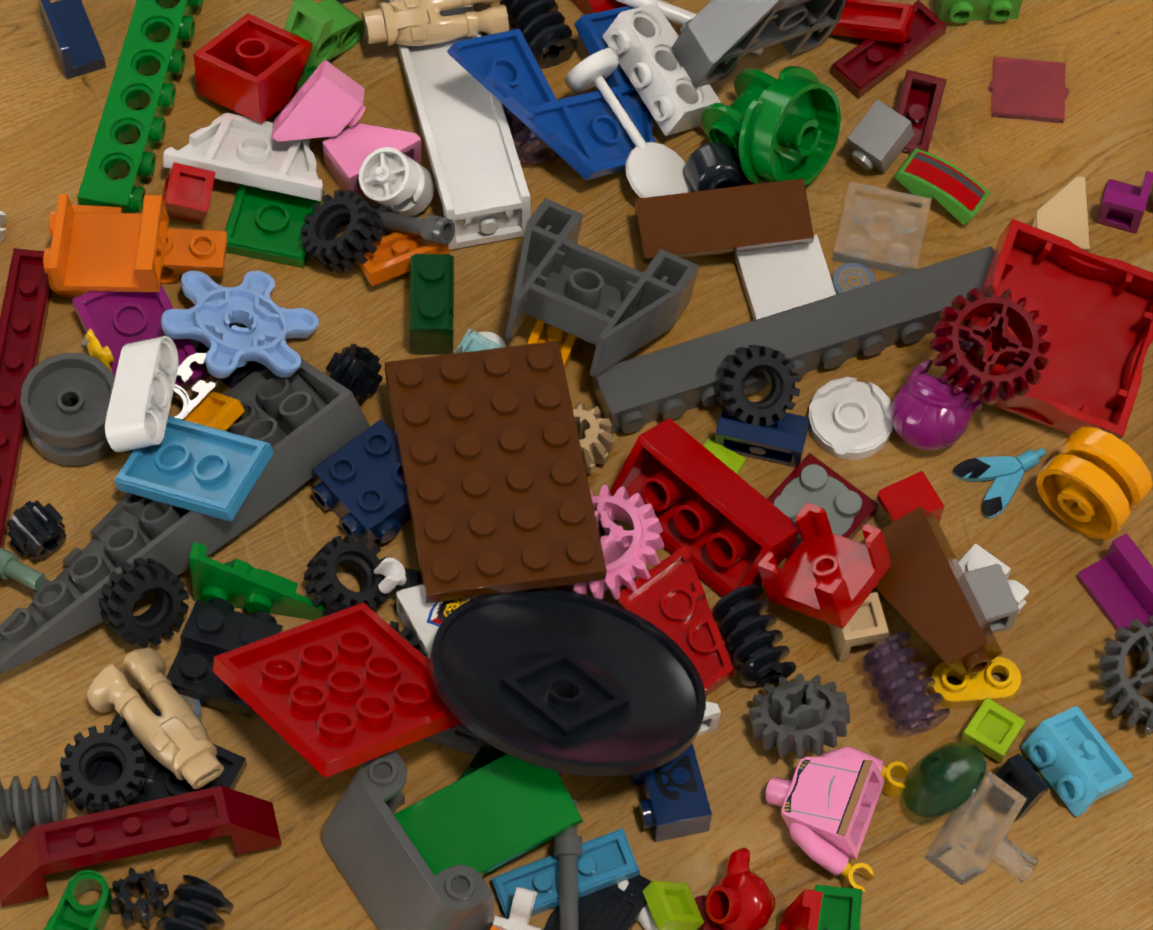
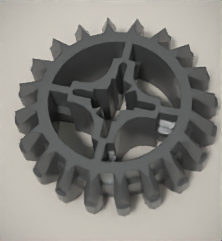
M1149 616L1146 626L1136 618L1131 621L1129 630L1120 627L1114 634L1115 640H1108L1103 650L1106 655L1101 656L1098 661V668L1104 671L1097 679L1098 685L1108 688L1102 695L1103 702L1116 701L1117 705L1112 711L1113 717L1121 716L1125 712L1130 716L1126 724L1128 729L1133 728L1137 722H1141L1144 724L1143 731L1145 736L1151 735L1153 732V703L1141 697L1149 696L1153 698V675H1151L1153 671V616ZM1137 651L1140 657L1138 660L1140 671H1137L1135 676L1128 680L1125 672V660L1129 654Z

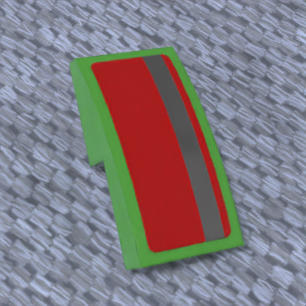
M917 148L909 154L894 175L923 204L934 197L963 225L975 216L990 194L979 182L953 164Z

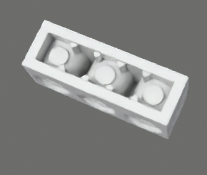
M655 3L621 12L603 34L602 38L609 48H613L619 58L618 63L664 135L668 136L701 126L703 111L710 104L721 103L710 84L698 88L695 87L671 49L679 36L659 5Z

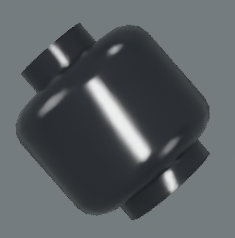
M713 142L700 146L690 155L686 162L685 174L694 192L745 185L746 176L741 168L740 160L734 150L725 143Z

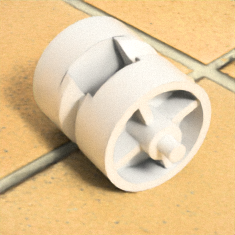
M390 147L379 148L370 153L361 165L359 184L362 191L367 197L387 207L393 213L414 216L421 213L431 202L434 194V180L431 173L399 150Z

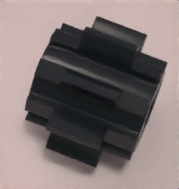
M351 344L350 347L343 348L341 353H334L326 370L331 373L329 377L350 390L358 402L359 399H365L368 393L374 394L383 379L378 374L382 365L379 364L380 358L370 352V349Z
M38 500L26 502L24 506L13 512V516L7 522L9 527L8 535L12 538L10 542L23 557L30 553L36 560L39 558L45 559L51 553L57 551L61 547V543L66 539L65 525L61 522L63 517L51 503L43 506Z
M129 868L128 877L124 880L120 878L119 881H113L112 885L117 898L110 901L111 909L114 913L121 912L125 927L134 926L135 923H143L149 929L151 926L150 920L155 916L158 918L166 916V906L163 903V898L169 895L167 884H159L156 881L154 869L150 871L145 870L144 874L136 873L133 868ZM144 893L148 894L147 900L141 898ZM132 897L138 899L136 903H132Z

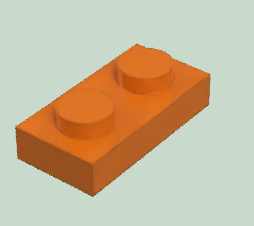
M397 231L382 237L381 242L374 241L373 245L377 247V250L374 254L368 251L364 255L368 261L363 265L359 261L356 262L370 284L374 286L411 271V255L450 253L448 244L430 243L424 240L421 235Z

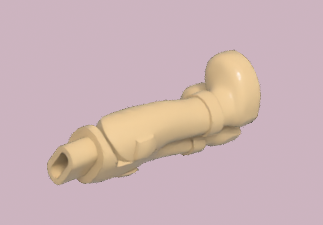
M392 0L389 3H380L379 9L362 12V19L368 44L385 42L387 46H392L394 43L406 46H425L448 42L463 36H476L479 31L485 32L488 35L509 31L506 6L499 5L478 12L468 11L457 15H440V12L454 8L471 7L472 4L477 3L492 4L502 0Z
M143 648L130 652L124 658L123 668L127 678L137 689L143 691L149 701L158 709L161 716L155 715L149 709L138 692L130 686L125 675L117 665L111 664L107 666L93 680L87 694L90 705L96 711L102 713L116 710L126 720L132 733L145 750L161 765L173 772L176 778L179 780L186 779L193 789H199L221 775L224 767L216 758L217 748L210 742L207 731L198 716L176 692L170 680L164 675L166 663L156 650Z

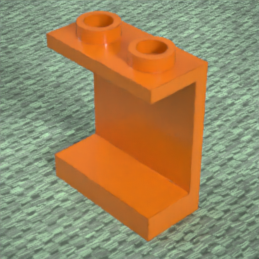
M59 194L57 211H51L49 217L50 235L53 237L51 247L45 248L43 257L44 271L46 274L51 275L56 290L159 292L169 216L162 195H145L142 213L74 212L68 194Z

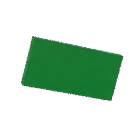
M509 754L394 814L434 875L455 865H466L475 869L483 876L584 822L557 771L530 764Z

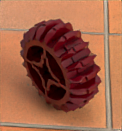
M993 286L987 287L983 292V296L976 287L969 290L966 298L962 295H957L951 301L952 307L945 306L939 315L942 321H937L932 328V332L938 337L931 341L930 349L940 352L933 359V366H946L947 369L941 375V381H949L952 378L958 383L954 386V394L961 393L964 388L970 390V402H976L981 394H984L987 405H993L997 401L998 396L1004 403L1011 402L1015 397V393L1019 396H1024L1030 390L1029 384L1036 385L1042 376L1038 370H1044L1048 365L1049 359L1042 354L1049 351L1051 342L1040 339L1048 331V326L1035 325L1034 321L1039 316V310H1032L1027 313L1023 309L1027 303L1026 297L1020 298L1017 303L1011 301V289L1004 290L1000 297H997ZM980 316L991 317V321L985 327L972 325L969 328L961 325L962 322L970 318ZM1007 326L1012 329L1018 340L1009 334ZM993 332L991 342H993L992 350H994V352L988 358L990 350L988 349L989 342L987 341V339ZM962 351L971 356L973 366L964 357ZM1011 363L1019 366L1018 370L1010 374H989L992 367L996 364L1008 366Z

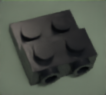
M212 598L209 603L197 600L181 633V646L167 678L180 695L251 718L254 710L213 672L214 656L283 632V625L277 624V620L272 615L263 611H255L251 616L237 612L232 604L221 598Z

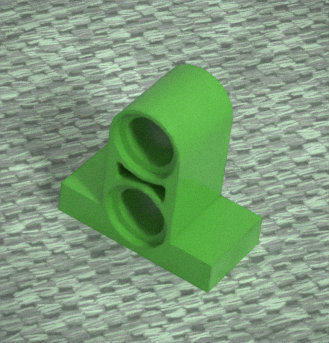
M293 0L284 29L312 43V50L302 73L306 67L319 66L324 59L328 61L355 46L365 31L363 20L337 0H323L319 3H315L313 0Z

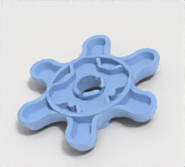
M192 270L182 275L180 282L183 294L195 306L190 309L166 310L161 316L162 329L164 334L172 339H193L200 341L209 348L205 356V363L210 375L216 378L229 377L237 367L245 366L248 361L261 363L270 369L273 374L283 378L291 377L299 369L301 357L286 344L285 340L288 338H308L317 329L319 319L316 314L307 309H286L276 305L270 297V293L275 287V281L269 274L262 271L247 272L244 275L242 284L237 287L218 285L209 275L200 271Z

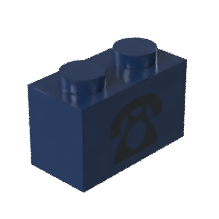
M693 743L678 757L662 766L640 773L629 774L632 785H640L644 799L638 801L641 822L644 829L651 827L655 843L709 831L712 812Z

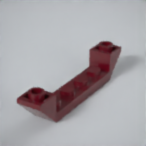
M217 786L34 826L0 858L1 905L4 907L49 897L46 881L47 874L231 834L235 855L281 846L273 803L224 786Z

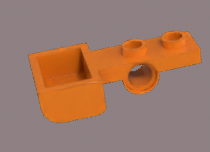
M72 205L74 212L123 213L122 207ZM168 228L161 284L174 283L178 280L179 274L183 275L185 272L192 270L204 272L209 276L224 277L228 243L227 231ZM48 274L49 286L58 295L76 298L90 292L57 291L51 275Z

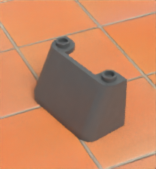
M394 750L362 763L323 826L322 839L327 853L377 929L490 930L493 925L494 894L482 876L475 869L466 865H455L434 875L394 816L397 808L405 804V796L401 791L407 782V769L397 751Z

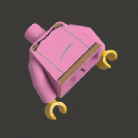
M845 746L821 754L818 757H804L799 761L793 780L772 777L767 785L766 801L768 804L782 807L781 816L790 830V837L811 860L834 876L843 875V886L845 888L862 889L863 894L866 890L854 882L853 873L861 874L865 879L871 880L874 877L873 870L865 863L851 865L848 862L849 857L854 859L858 857L881 791L888 796H899L906 786L903 783L894 781L891 776L904 779L908 774V768L904 763L898 761L892 762L886 767L881 759L853 747Z

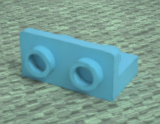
M1078 706L1042 721L1021 746L1023 752L1050 783V786L1075 817L1084 814L1096 800L1125 787L1134 777Z

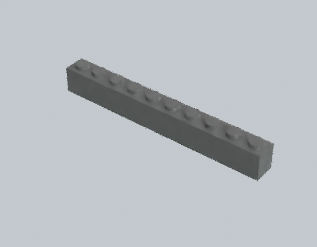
M990 246L616 363L598 376H592V395L599 410H601L602 418H610L612 424L611 434L621 431L631 433L652 421L662 418L665 420L668 418L675 419L683 415L687 410L703 405L705 407L718 405L719 402L716 396L720 395V391L715 389V381L720 382L721 375L716 374L718 367L724 368L726 362L723 359L728 354L735 355V349L739 347L748 348V345H759L780 351L786 355V359L794 363L796 367L792 370L794 373L799 374V378H801L807 372L822 367L825 369L836 368L846 360L863 354L864 356L876 355L886 347L901 342L905 344L917 342L926 334L933 333L932 328L937 321H942L939 315L945 306L952 307L951 301L954 297L962 295L966 298L969 290L975 287L981 292L994 250ZM971 318L962 322L961 325H963L967 321H970ZM762 368L751 370L743 380V392L745 394H754L761 391L767 385L772 384L771 376Z

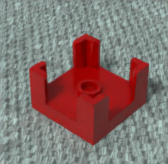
M806 503L795 518L802 540L796 550L780 570L774 553L770 551L766 553L757 566L769 601L843 629L892 565L883 532L879 528L864 524L861 528L866 545L832 533L826 511L821 507Z

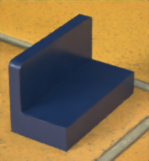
M38 0L42 19L66 79L106 68L105 58L82 1L60 0L51 3L50 0Z
M723 407L722 416L719 418L715 443L741 456L795 468L800 464L810 422L808 417L784 412L787 417L781 421L775 419L772 425L765 426L759 424V426L739 421L735 417L728 415L724 411L726 407Z

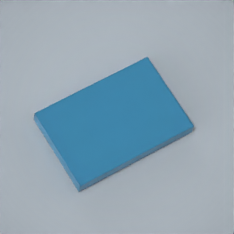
M168 416L162 442L159 445L134 449L114 482L120 491L232 522L274 454V451L268 442Z

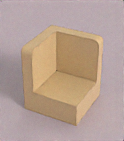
M878 592L869 594L843 629L828 624L838 661L848 660L852 646L887 640L889 634Z

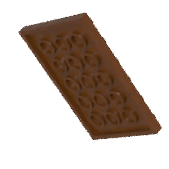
M559 341L385 362V376L426 603L606 579L607 569Z

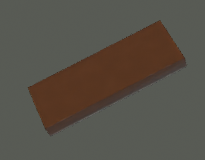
M804 178L635 199L636 225L643 263H651L660 249L685 259L813 243L814 241Z

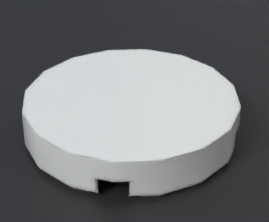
M844 377L829 381L815 393L809 405L808 418L810 422L808 428L812 439L823 451L840 459L859 460L871 457L885 447L893 431L890 414L891 401L879 386L869 381L866 384L857 381L858 378Z

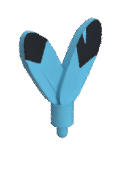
M1039 448L1036 451L1029 449L1017 457L994 456L967 459L954 467L953 475L967 482L995 480L983 500L984 517L991 519L1001 514L1007 508L1023 479L1024 472L1038 465L1039 459L1045 456L1046 450L1044 448Z

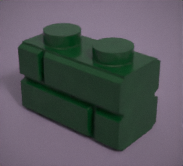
M450 254L411 255L410 353L415 355L452 354L454 345V256Z

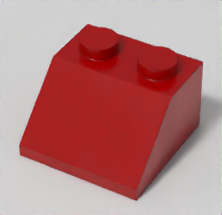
M247 13L193 54L197 93L262 124L289 102L312 50V43Z

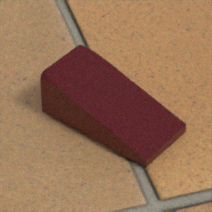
M906 70L896 112L911 121L914 136L901 152L910 154L915 148L928 152L947 79Z

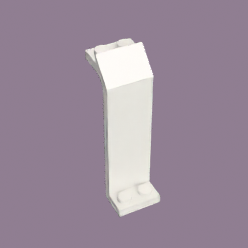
M473 4L471 7H459L442 11L440 15L450 16L474 11ZM480 31L476 36H463L439 44L425 46L396 44L443 206L444 218L451 219L455 225L454 237L448 244L449 250L522 237L525 234L527 221L531 217L529 190L502 103L447 52L454 42L481 37Z

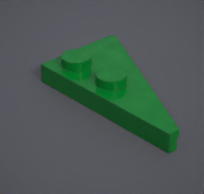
M193 542L189 563L194 601L201 600L209 603L212 598H221L228 601L233 607L246 609L250 613L263 611L308 620L324 617L322 611L325 609V606L322 603L315 608L311 603L312 599L296 593L298 583L269 571L257 569L237 558L224 564L205 557L207 546Z

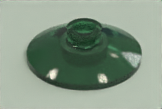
M966 741L950 742L930 751L916 763L904 783L906 788L903 791V800L908 809L917 816L933 818L945 815L963 805L976 792L984 778L986 760L983 753L976 745Z

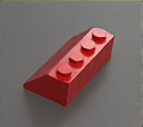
M670 418L638 436L610 490L611 496H614L616 491L623 486L629 498L639 493L644 504L650 503L663 529L660 536L663 540L664 548L672 554L687 544L698 577L722 597L744 585H761L763 582L757 566L759 562L770 551L774 553L777 565H779L786 557L799 534L797 524Z

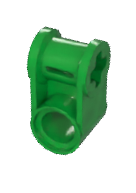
M92 870L80 871L73 875L67 883L59 904L49 918L44 930H104L112 913L110 901L113 900V895L104 876ZM88 890L102 892L100 899L92 905L87 906L78 903L81 895Z

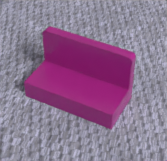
M1125 533L1111 542L1106 557L1081 570L1077 577L1078 581L1116 631L1120 627L1129 630L1131 621L1136 618L1146 626L1149 616H1153V567L1129 535Z

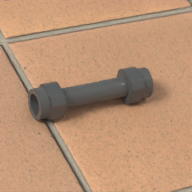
M370 204L382 217L380 220L383 222L384 229L379 230L380 233H385L388 229L417 234L430 243L440 245L449 244L454 237L455 225L451 219L432 214L427 215L424 219L393 213L383 205Z

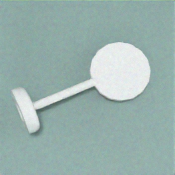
M613 48L598 51L576 65L564 78L568 88L574 92H583L596 86L636 146L629 153L625 163L627 179L640 198L692 192L693 188L685 174L686 163L665 145L654 142L646 143L606 83L605 79L618 66L619 58Z

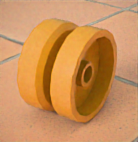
M1081 427L1073 431L1061 446L1059 454L1049 460L1039 472L1036 480L1039 495L1047 507L1062 522L1081 534L1103 540L1114 537L1127 522L1131 511L1140 506L1153 486L1151 473L1142 458L1128 444L1113 434L1094 427Z

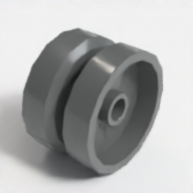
M83 353L55 355L46 358L35 366L22 384L20 403L27 431L33 447L46 460L61 466H84L101 460L113 450L106 438L105 420L115 378L112 371L100 360Z

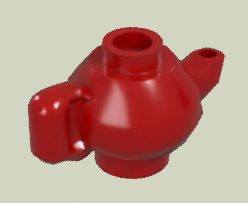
M744 847L730 854L726 866V875L708 892L706 897V911L709 918L723 930H762L767 925L775 909L774 895L769 890L764 879L750 871V852Z

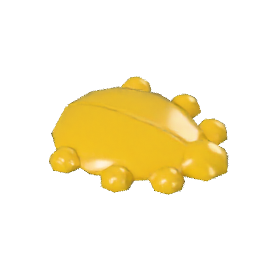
M90 328L85 335V339L88 342L89 356L100 360L112 371L110 363L114 362V358L109 347L105 346L102 348L93 330Z

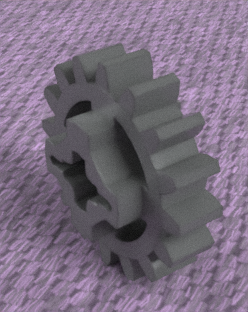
M797 674L793 682H788L783 676L779 677V686L774 687L765 684L763 686L764 695H754V707L749 708L754 739H762L763 749L766 751L777 746L779 756L784 757L789 750L796 751L798 759H802L807 750H811L815 755L819 756L821 755L822 745L825 744L828 747L835 748L837 746L836 736L846 737L847 724H850L849 704H847L845 692H837L836 683L833 681L824 686L821 685V676L818 675L813 677L811 681H804L803 675Z

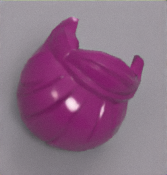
M930 359L914 368L908 378V382L898 391L892 401L890 409L892 425L899 437L913 448L924 451L941 450L953 445L967 429L973 413L976 410L982 409V403L979 399L976 402H970V390L964 388L961 393L954 394V387L945 381H941V378L928 375L927 372L933 363V360Z

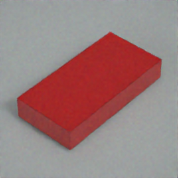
M847 0L839 23L830 35L905 43L915 17L914 5L874 0Z

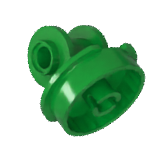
M786 67L779 73L778 79L757 69H744L735 78L734 88L737 97L729 106L721 103L710 104L701 115L702 126L710 143H725L733 149L740 160L743 173L752 184L804 178L805 186L808 185L825 168L838 140L841 112L835 92L829 86L820 83L814 73L802 67Z

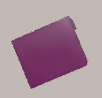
M1146 171L1141 187L1109 179L1105 187L1096 223L1137 234L1151 189L1153 172Z

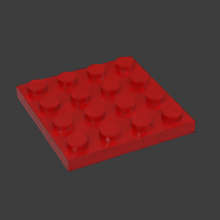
M364 602L214 656L213 672L324 778L462 724L446 707L439 696L430 672V661Z

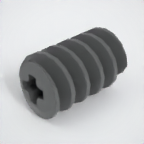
M13 776L9 789L3 788L0 779V833L2 835H10L15 823L19 833L25 835L32 828L33 823L37 826L67 819L68 798L66 790L60 789L56 776L50 777L46 789L41 788L37 776H32L28 789L22 788L19 776Z

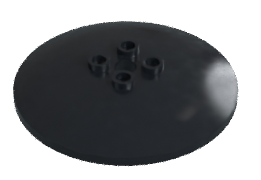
M538 588L501 594H485L476 597L456 608L444 619L437 630L431 648L430 672L439 696L451 713L467 729L498 750L530 764L554 771L584 776H623L662 766L682 754L695 740L701 728L706 710V695L701 677L693 662L674 640L637 614L618 605L585 594Z

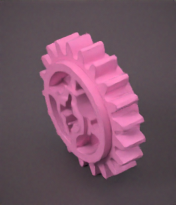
M603 485L599 496H593L591 490L590 493L607 569L606 579L560 585V587L565 591H572L574 589L575 593L585 595L592 591L594 598L603 599L604 592L610 590L612 596L617 600L620 598L621 586L625 585L633 592L637 590L633 580L636 576L647 580L650 579L651 576L646 564L659 565L660 563L655 550L664 548V543L660 536L663 529L659 519L656 518L652 505L650 503L644 504L639 493L629 498L625 487L621 486L615 495L611 496L607 485ZM613 520L627 523L634 530L626 531L623 529V526L616 525Z

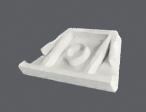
M224 113L213 120L210 126L200 128L190 134L188 145L178 151L169 147L163 154V167L171 168L173 162L214 171L215 178L221 181L239 183L262 190H271L317 201L322 199L323 183L322 179H318L317 163L314 153L310 150V139L278 142L271 137L273 122L264 121L260 124L245 116Z

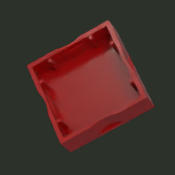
M1012 219L999 237L980 293L983 296L985 289L993 286L997 297H1000L1004 290L1011 289V301L1017 303L1020 298L1026 297L1027 303L1023 309L1027 313L1032 310H1039V316L1034 323L1035 325L1048 326V331L1040 339L1051 342L1049 351L1042 354L1049 359V362L1044 370H1038L1042 376L1036 385L1029 384L1030 390L1024 396H1019L1015 393L1014 399L1009 403H1004L998 396L993 406L1071 435L1073 431L1081 427H1094L1121 439L1124 436L1142 381L1144 358L1153 341V273L1118 259L1092 254L1067 239ZM980 316L971 318L969 328L972 325L985 327L991 321V317ZM1007 326L1009 334L1018 340L1012 329ZM993 332L987 339V341L989 342L988 349L990 350L988 358L994 352V350H992L993 342H991ZM962 351L964 357L973 366L971 356ZM1011 363L1008 366L996 364L992 367L989 374H1010L1018 370L1019 366ZM952 378L949 385L954 387L958 382ZM981 394L978 399L986 403L984 394Z

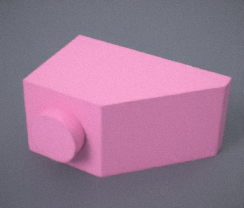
M324 59L274 120L271 137L278 142L338 136L346 125L353 127L363 115L366 109L363 105L365 88Z
M357 123L353 127L346 130L343 129L338 136H330L323 142L324 166L344 192L348 189L361 196L364 192L359 184V171L363 161L370 153L379 148L390 147L399 150L415 162L421 163V138L417 133Z

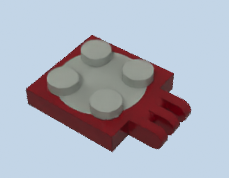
M811 453L802 460L767 498L795 523L797 514L806 503L821 507L827 513L832 533L851 540L862 529L861 527L867 524L877 513L879 506L878 503ZM798 534L786 555L788 558L802 542L800 534Z

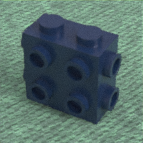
M382 419L312 469L313 488L311 492L315 500L324 510L331 508L340 518L339 523L346 535H355V541L357 539L360 540L362 537L368 539V549L373 548L380 542L384 544L391 541L400 532L402 526L411 520L395 429L391 430Z

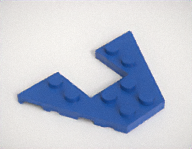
M625 6L582 15L576 21L574 26L590 56L598 51L609 48L602 38L603 34L621 12L635 8ZM520 29L457 41L447 50L448 54L584 179L590 180L626 171V160L629 153L636 146L600 91L557 100ZM618 63L615 71L605 81L645 142L656 143L652 134L654 117L648 111L647 106Z

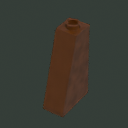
M920 506L881 529L892 565L875 588L950 667L963 676L966 674H977L987 669L992 664V660L1003 654L937 519ZM865 539L859 542L866 545Z

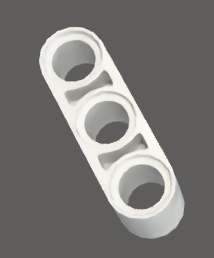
M168 336L128 343L121 350L105 420L106 438L110 447L115 452L159 445L164 438L179 368V356L176 345Z

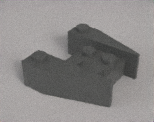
M711 0L693 19L681 27V34L671 49L695 87L698 88L729 77L747 53L780 42L783 43L790 56L821 46L839 23L847 0Z
M545 198L527 221L505 337L512 339L525 319L530 315L595 344L596 349L590 375L596 377L675 325L690 302L699 265L660 249L644 273L577 244L583 214Z

